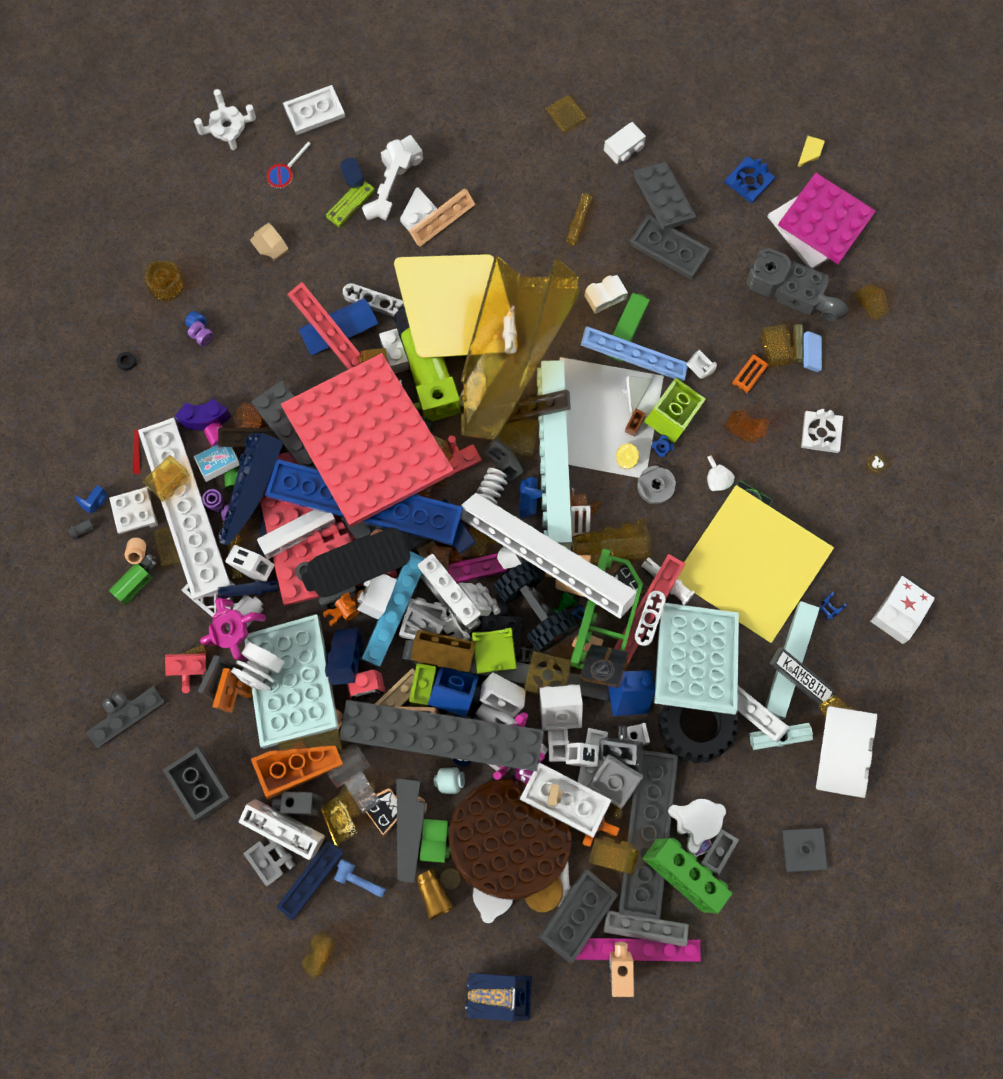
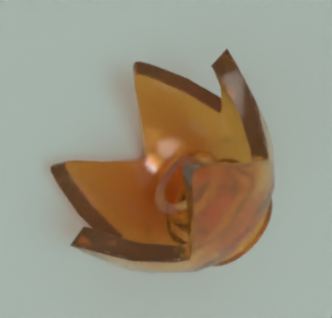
M571 488L570 508L571 506H590V516L600 508L602 502L595 500L588 505L586 494L581 495L578 492L574 496V489ZM575 511V515L578 516L579 511ZM583 511V519H584L585 516H586V511Z

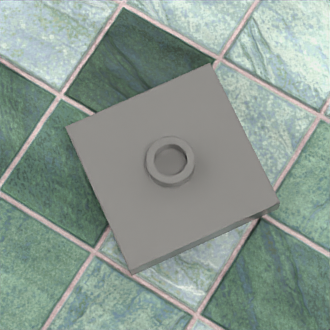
M608 754L587 788L611 799L610 803L622 809L642 780L643 775Z

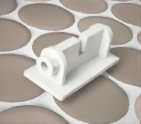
M450 609L448 611L451 615L440 617V620L446 623L444 627L446 634L454 631V634L450 635L451 637L471 640L467 630L462 631L460 628L461 620L456 614L453 615Z

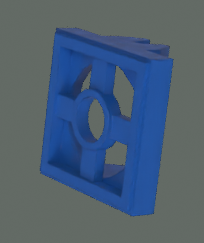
M747 156L725 179L724 183L750 203H753L774 181L775 176L768 172L767 163L762 165L760 158L754 161ZM746 168L755 169L752 174H745L741 170ZM759 174L763 178L762 186L757 183L756 178ZM752 177L755 182L748 185L745 183V178ZM748 187H753L756 190L749 191Z

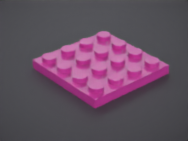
M815 173L782 217L778 226L839 264L876 210L818 173Z

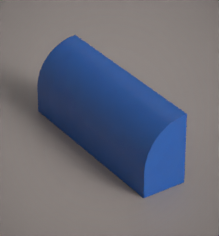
M365 298L329 314L347 338L378 324ZM310 323L298 328L310 355H314L329 347Z

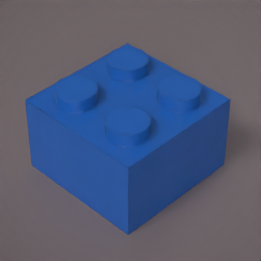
M440 667L428 705L466 717L479 676L465 671L461 672L456 669Z

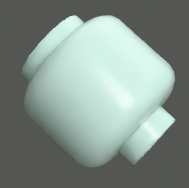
M457 767L441 768L437 775L434 776V786L438 787L439 792L442 794H456L460 792L461 788H464V773L460 772Z

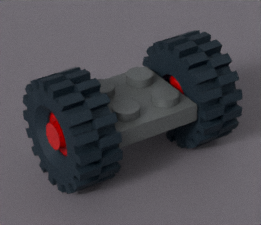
M525 561L511 569L507 574H504L494 584V589L506 604L524 595L539 619L543 622L527 636L537 652L542 653L571 635L579 627V624L568 609H563L555 614L549 605L543 603V595L534 587L544 579L545 575L540 568L529 561Z

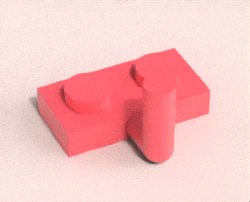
M454 436L448 437V444L452 455L446 458L454 470V474L451 476L482 462L474 444L459 451L456 445V438Z
M206 653L165 654L166 676L182 675V692L188 693L190 691V675H201L206 671Z

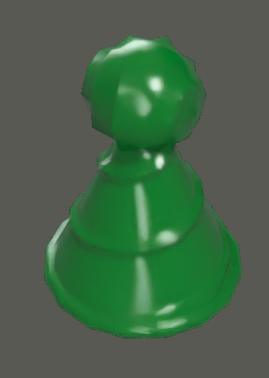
M563 591L558 608L552 609L556 614L563 609L578 604L573 599L575 594L571 593L568 595Z

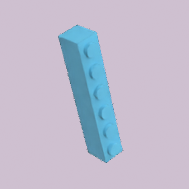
M410 551V560L401 567L385 612L377 620L360 660L377 668L380 667L422 572L418 568V564L426 558Z

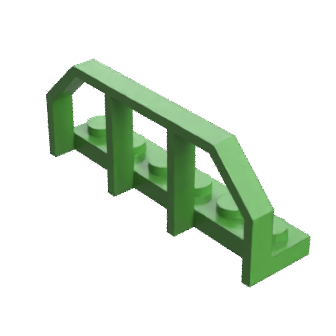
M607 549L602 550L598 568L606 572V568L610 569L612 562L625 565L636 582L638 589L634 603L631 606L632 610L625 635L590 626L595 624L597 613L594 610L598 604L588 599L571 659V666L582 670L584 664L580 662L584 663L587 652L583 649L585 643L590 642L592 632L623 640L621 650L625 651L643 586L630 561L611 556L610 550Z

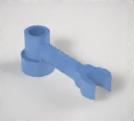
M344 859L340 860L337 866L339 869L334 880L343 884L346 881L352 882L379 897H383L386 891L385 888L352 874L356 865Z

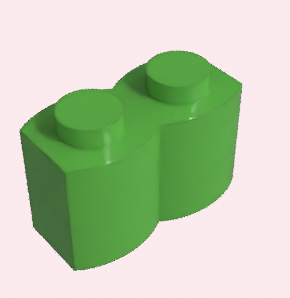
M423 819L420 861L445 863V859H449L450 850L449 846H446L450 829L448 821Z

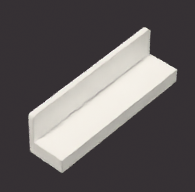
M312 510L258 538L257 541L268 560L305 541L308 536L313 535V532L322 531L328 528L330 524H336L332 513Z

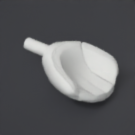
M712 455L708 456L707 458L712 466L707 476L710 490L721 491L730 488L734 483L735 476L733 473L720 464L716 465Z

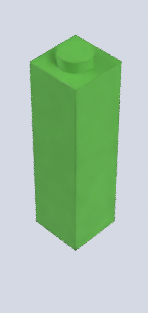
M632 293L612 336L632 342L648 308L649 299L642 294ZM609 356V357H611V358H613V359H616V360H618V361H620V362L623 361V360L617 359V358H615V357Z

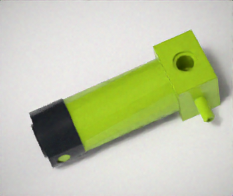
M403 307L394 314V321L397 325L416 386L418 402L413 403L417 410L421 409L425 423L460 414V399L453 377L449 376L444 357L421 358L417 355L406 310Z

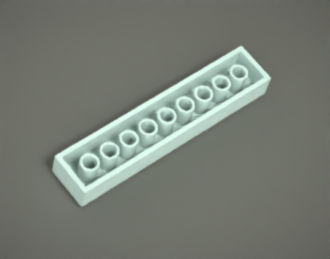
M564 360L541 361V368H537V396L565 390ZM566 411L538 417L540 456H543L541 457L540 474H544L541 475V490L545 492L542 493V510H546V512H543L542 527L546 529L544 530V535L571 550L572 533Z

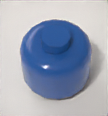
M192 311L187 315L185 323L190 328L197 321L202 322L204 325H206L207 321L204 315L197 311Z

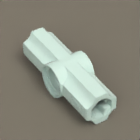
M809 723L789 726L790 728L784 734L785 741L779 740L778 743L763 731L749 733L750 743L753 750L811 741L813 740L812 728Z

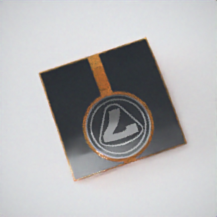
M591 644L580 679L620 688L630 652Z

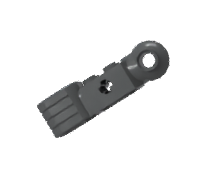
M771 248L759 250L754 266L750 269L746 281L751 291L767 298L775 297L777 298L776 302L809 316L816 311H821L822 317L830 322H836L838 318L844 317L849 312L848 306L841 299L823 295L829 283L828 275L793 262L791 266L787 255Z

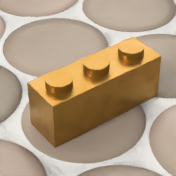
M417 630L413 642L411 660L456 669L461 672H470L476 642Z

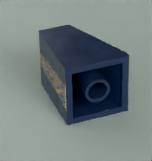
M469 973L467 980L468 1000L466 1002L467 1018L503 1021L530 1020L532 976Z

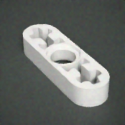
M660 591L651 592L647 598L635 633V640L640 646L650 645L656 632L666 602L664 594ZM656 595H659L660 600H662L656 606V609H660L659 613L655 610L647 609L648 606L653 607L654 602L651 598H655ZM646 614H654L656 621L653 624L646 623L644 620ZM642 624L645 627L653 628L652 631L648 629L647 636L649 640L641 642V638L638 637L645 630V628H641Z

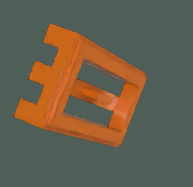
M753 354L732 384L737 385L739 389H743L745 393H748L769 364ZM754 360L757 361V363L754 365V367L751 369V371L748 373V375L741 383L739 381L740 378L743 376V374L746 372V370L749 368ZM761 364L762 368L759 370V372L756 374V376L753 378L750 384L746 386V382L749 380V378L753 375V373Z

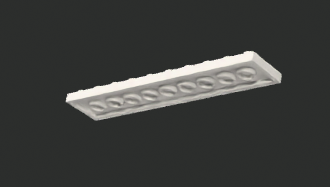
M171 418L138 430L193 599L198 600L217 593L218 587L231 586L176 420Z

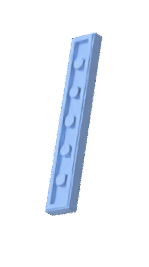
M586 327L584 330L581 346L673 379L685 380L688 369L687 362L590 327Z

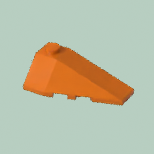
M336 746L275 750L251 759L266 799L277 796L343 765Z

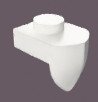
M700 350L695 352L686 364L699 378H706L712 375L717 367V363H712Z

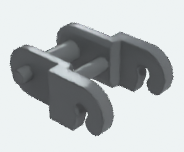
M523 646V648H520L522 655L521 660H518L519 663L542 667L541 664H535L532 661V652L537 651L535 647L526 648V646ZM526 652H529V660H525Z

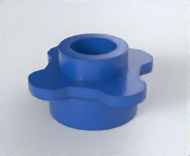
M661 435L659 440L652 442V448L655 449L659 457H664L668 451H673L674 445L668 441L666 435Z

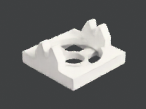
M824 409L817 412L806 411L801 448L839 453L843 416L834 415L832 410L824 412ZM820 419L819 426L809 428L813 421ZM826 420L834 425L836 431H829L826 427ZM818 428H824L827 431V435L819 437L816 431ZM809 434L815 435L818 440L813 441ZM827 437L835 438L831 443L829 441L824 442V439Z

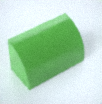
M134 564L109 591L126 606L153 577L139 564Z

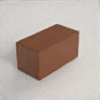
M635 408L625 428V432L635 437L646 413Z

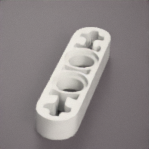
M350 283L343 288V295L347 301L354 303L366 295H371L373 300L368 302L370 308L393 317L399 309L405 307L403 300ZM354 290L355 294H351V296H349L348 292ZM382 301H388L390 303V306L387 308H382L380 306V303Z

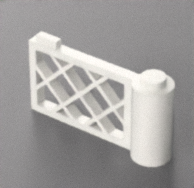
M188 584L182 589L189 598L211 617L218 612L215 600L220 595L218 592L206 596H214V606H205L204 597L201 598V602L193 599L192 594L189 592ZM248 595L242 596L243 598L232 606L234 610L240 611L243 616L251 612L261 613L264 610L261 607L263 603L258 598L254 597L252 599ZM253 620L247 623V627L253 622ZM228 623L225 629L230 632L231 626Z

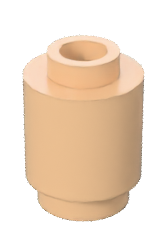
M132 538L127 542L125 558L129 563L138 564L143 561L146 552L145 541L141 538Z

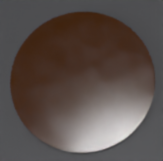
M513 779L494 780L472 790L457 806L449 829L450 853L456 868L464 879L474 888L489 896L508 900L528 898L549 888L559 878L568 862L572 841L570 825L520 800L527 784L521 781H514Z

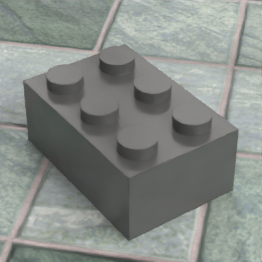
M199 747L163 769L195 822L200 823L233 801L232 796L204 751Z

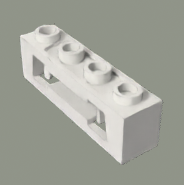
M257 799L246 804L239 823L308 860L318 853L325 838V835Z

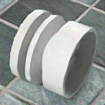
M248 642L242 651V654L248 659L247 663L237 660L236 663L243 667V670L240 671L233 667L231 672L240 681L252 688L268 692L270 687L263 683L264 680L274 683V680L268 675L269 671L279 674L285 662L265 649Z

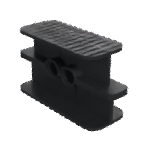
M394 527L382 529L383 531L371 536L369 534L316 556L308 563L307 572L302 574V581L306 590L309 592L315 590L317 595L327 598L406 565L410 560L409 551L413 549V543L407 532L401 533L399 529Z

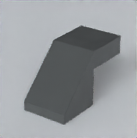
M497 437L484 447L483 453L497 462V469L507 475L505 479L510 483L523 473V468L511 448Z

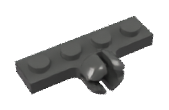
M152 686L132 700L128 699L122 691H117L112 695L113 699L109 696L103 701L102 706L107 711V718L85 732L96 748H99L165 702L155 686Z

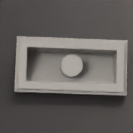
M721 829L701 865L708 867L715 875L719 876L739 839Z

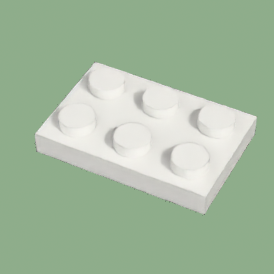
M332 85L283 103L296 135L345 117L343 108Z

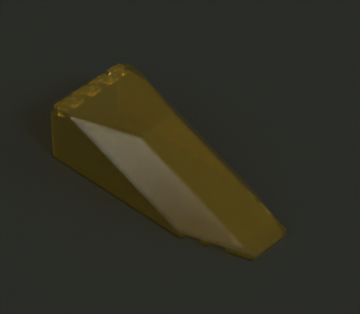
M498 256L494 257L461 376V382L464 384V395H461V400L464 402V414H461V435L496 440L577 300L580 290L578 286L579 277L560 260L554 259L548 278L520 276ZM505 316H510V321L511 316L515 318L517 351L509 354V349L508 353L505 352V340L502 337L504 331L503 318Z

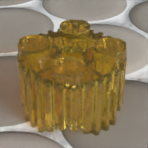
M152 260V263L149 262V265L146 266L144 282L150 294L158 298V300L161 299L163 302H168L172 298L175 299V296L178 297V294H181L180 291H183L185 283L176 263H173L172 260L168 262L167 260H161L160 262Z

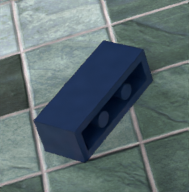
M358 628L336 630L334 639H331V652L328 653V665L325 666V675L329 677L331 685L355 683L363 645Z

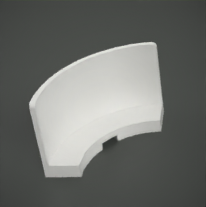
M836 707L827 708L816 789L865 798L877 714Z

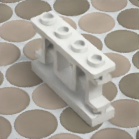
M433 554L418 564V568L422 572L420 578L438 601L444 604L448 610H451L453 615L456 614L461 620L462 624L459 626L462 631L466 629L469 634L482 624L478 618L481 615L479 610Z

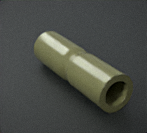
M797 324L793 326V362H804V325Z

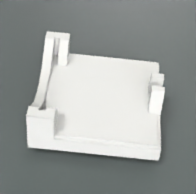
M147 487L109 498L118 534L145 526H158L151 503L150 491Z

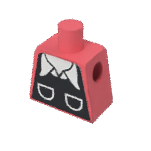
M376 670L357 673L355 683L346 684L349 701L386 692L382 674Z

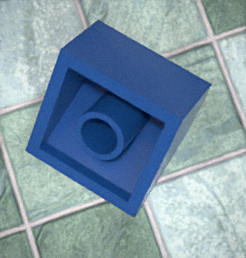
M652 670L622 672L619 685L608 683L613 716L648 714L655 693Z

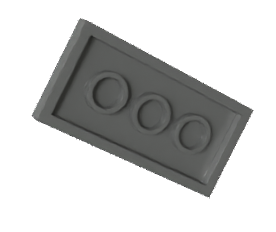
M667 162L634 171L633 176L662 230L695 221L696 215Z
M649 214L629 244L691 280L710 252V248L674 228L662 230L658 220Z
M584 869L538 937L567 962L573 963L618 894L588 869Z

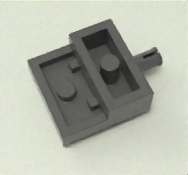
M619 726L618 738L605 737L600 739L599 760H602V763L607 755L610 754L642 774L643 742L628 739L627 726Z

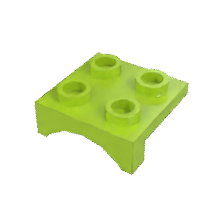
M512 628L472 633L473 641L476 642L474 652L477 674L517 669Z

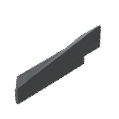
M399 778L397 779V879L414 883L426 802L418 801L421 780Z

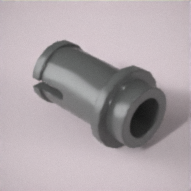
M90 519L75 526L71 525V528H68L72 539H79L78 536L94 530Z

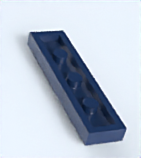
M328 840L276 908L291 920H294L344 855V852Z

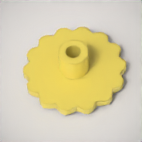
M626 443L617 449L616 461L623 469L634 468L640 459V452L633 444Z

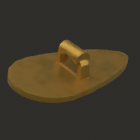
M560 876L546 890L525 898L526 903L538 912H549L555 909L560 904L563 896Z

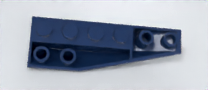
M251 433L247 437L245 452L239 458L240 467L225 516L224 526L219 533V543L229 545L253 514L271 479L283 441L263 433Z

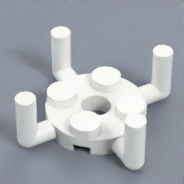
M216 89L214 90V95L219 109L211 112L209 126L203 127L202 121L199 118L195 119L194 123L200 135L212 133L213 136L223 141H228L231 150H236L237 144L235 139L244 130L245 123L256 120L255 112L252 105L246 106L248 113L246 116H242L236 107H225L221 91ZM226 121L231 122V125L229 127H224L222 125Z

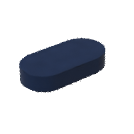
M345 159L340 165L345 181L349 187L357 188L364 182L363 174L356 159Z

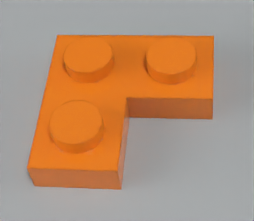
M223 668L212 707L232 713L237 695L252 698V687L240 681L231 672V669Z

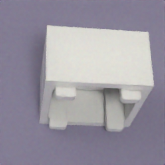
M571 684L568 686L540 688V716L543 731L582 728L583 703L580 685Z

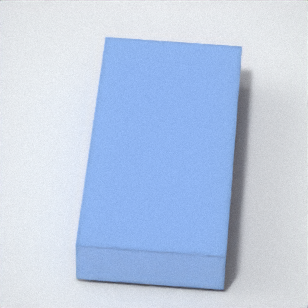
M808 331L804 333V368L818 372L822 370V336Z

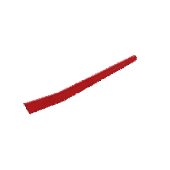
M134 430L133 474H140L138 430Z

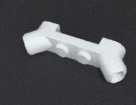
M400 140L391 141L386 146L393 163L385 171L384 177L387 178L385 183H381L377 192L380 194L379 198L362 207L367 220L379 217L386 221L393 204L387 201L399 168L407 170L413 154L404 149Z

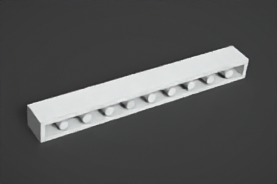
M475 493L462 504L463 512L461 519L618 618H621L633 605L637 591L511 515L501 507H498L485 497Z

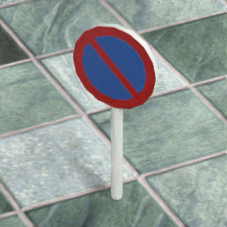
M307 142L288 165L276 164L269 168L266 178L271 186L283 188L291 183L293 174L290 167L310 146V142Z

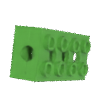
M656 839L642 859L703 913H719L733 894L727 889L728 885L724 881L713 877V872L708 867L701 866L692 853H686L681 848V843L676 839Z

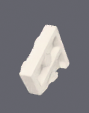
M417 187L400 218V222L409 231L437 208Z

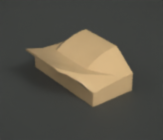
M269 223L257 230L250 239L261 255L270 256L274 261L289 252L281 236Z

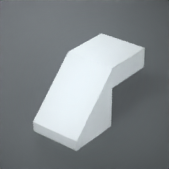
M568 729L548 730L549 762H566L567 744H569Z

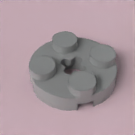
M651 466L645 469L637 481V489L640 496L649 504L665 503L673 495L676 486L673 474L668 469H663L659 466ZM653 481L661 483L658 490L652 487Z

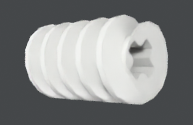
M488 468V474L484 476L485 481L481 482V487L477 489V492L490 502L497 504L498 502L494 497H501L497 491H504L501 484H508L504 479L507 475L498 469Z

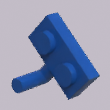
M530 477L521 481L519 487V518L527 519L536 515L537 498L542 497L543 493L542 490L537 489L538 478Z

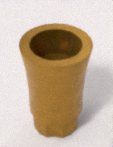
M434 870L426 871L416 877L428 920L435 919L455 908L443 889L439 878L436 877Z

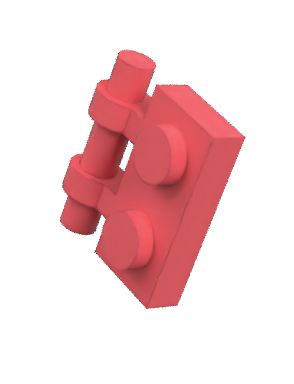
M343 522L330 524L328 528L313 532V535L307 537L309 544L317 541L319 545L312 548L315 557L351 542L348 533L340 536L338 532L345 529ZM333 534L335 539L324 543L322 538Z

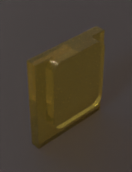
M569 95L545 108V111L563 133L570 131L586 120L584 113Z

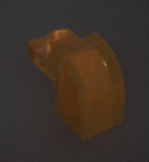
M744 410L732 411L724 428L731 434L749 443H755L757 439L763 438L767 433L770 422L766 418L753 419Z

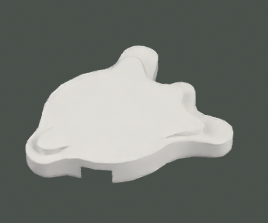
M697 799L686 806L672 805L669 807L668 813L677 820V832L679 834H688L687 851L694 854L698 852L702 842L713 838L720 832L726 810L721 804H715L706 799Z
M476 888L473 891L474 903L485 923H491L497 916L505 913L513 901L489 896Z

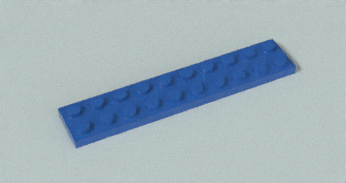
M277 459L265 494L266 497L344 517L317 469ZM412 495L362 522L387 529L394 527L410 535L453 546L463 507Z

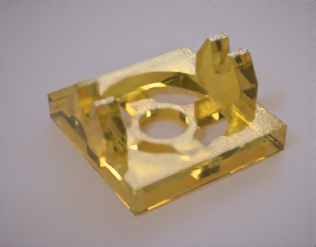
M533 651L524 691L540 696V688L536 685L533 675L540 676L543 681L542 688L549 686V683L554 680L561 681L559 686H566L571 660ZM540 662L548 663L547 667L542 670L535 669ZM553 665H559L563 675L556 674ZM551 670L554 673L553 679L545 680L542 676L543 671Z

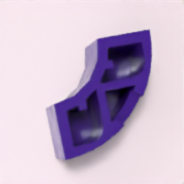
M212 399L203 405H191L186 402L174 417L181 426L200 431L216 422L221 423V425L231 418V415L227 408Z

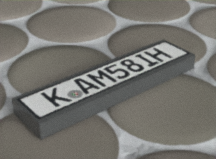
M779 647L770 665L821 707H826L835 690L788 651Z

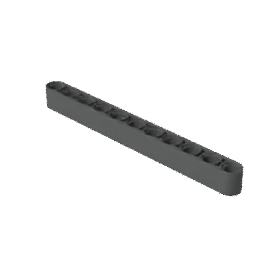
M405 641L402 661L436 666L440 669L437 665L411 660L414 641ZM475 653L470 672H468L482 678L489 677L492 673H495L516 685L524 686L525 684L527 687L535 689L547 686L580 685L581 697H585L584 699L598 702L603 700L604 703H611L608 683L601 682L606 680H599L595 678L596 680L582 678L578 674L516 662L517 669L477 674Z

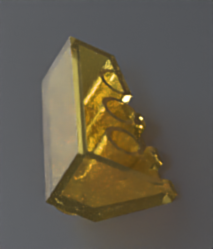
M643 518L639 519L637 524L630 525L627 522L623 523L621 528L613 529L612 527H607L600 533L591 531L572 536V552L576 555H591V564L599 563L603 549L610 550L611 556L626 560L644 559L651 557V536Z

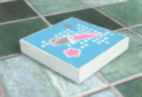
M217 444L194 456L206 482L239 466V461L232 447H218Z

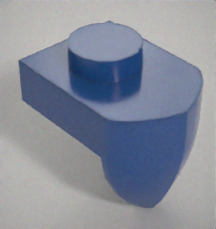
M96 485L86 501L78 496H75V499L85 511L95 513L98 507L106 502L107 493L103 488Z

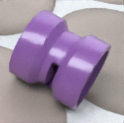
M200 321L193 323L188 330V335L192 339H196L201 347L206 346L214 337V333L210 329H206L205 325Z
M210 489L203 494V503L209 511L219 512L224 508L225 501L219 491Z

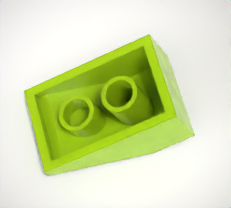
M675 378L644 422L661 435H666L668 440L675 443L699 410L705 398Z

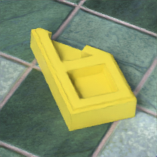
M807 136L798 166L801 167L810 161L813 162L819 159L825 141Z

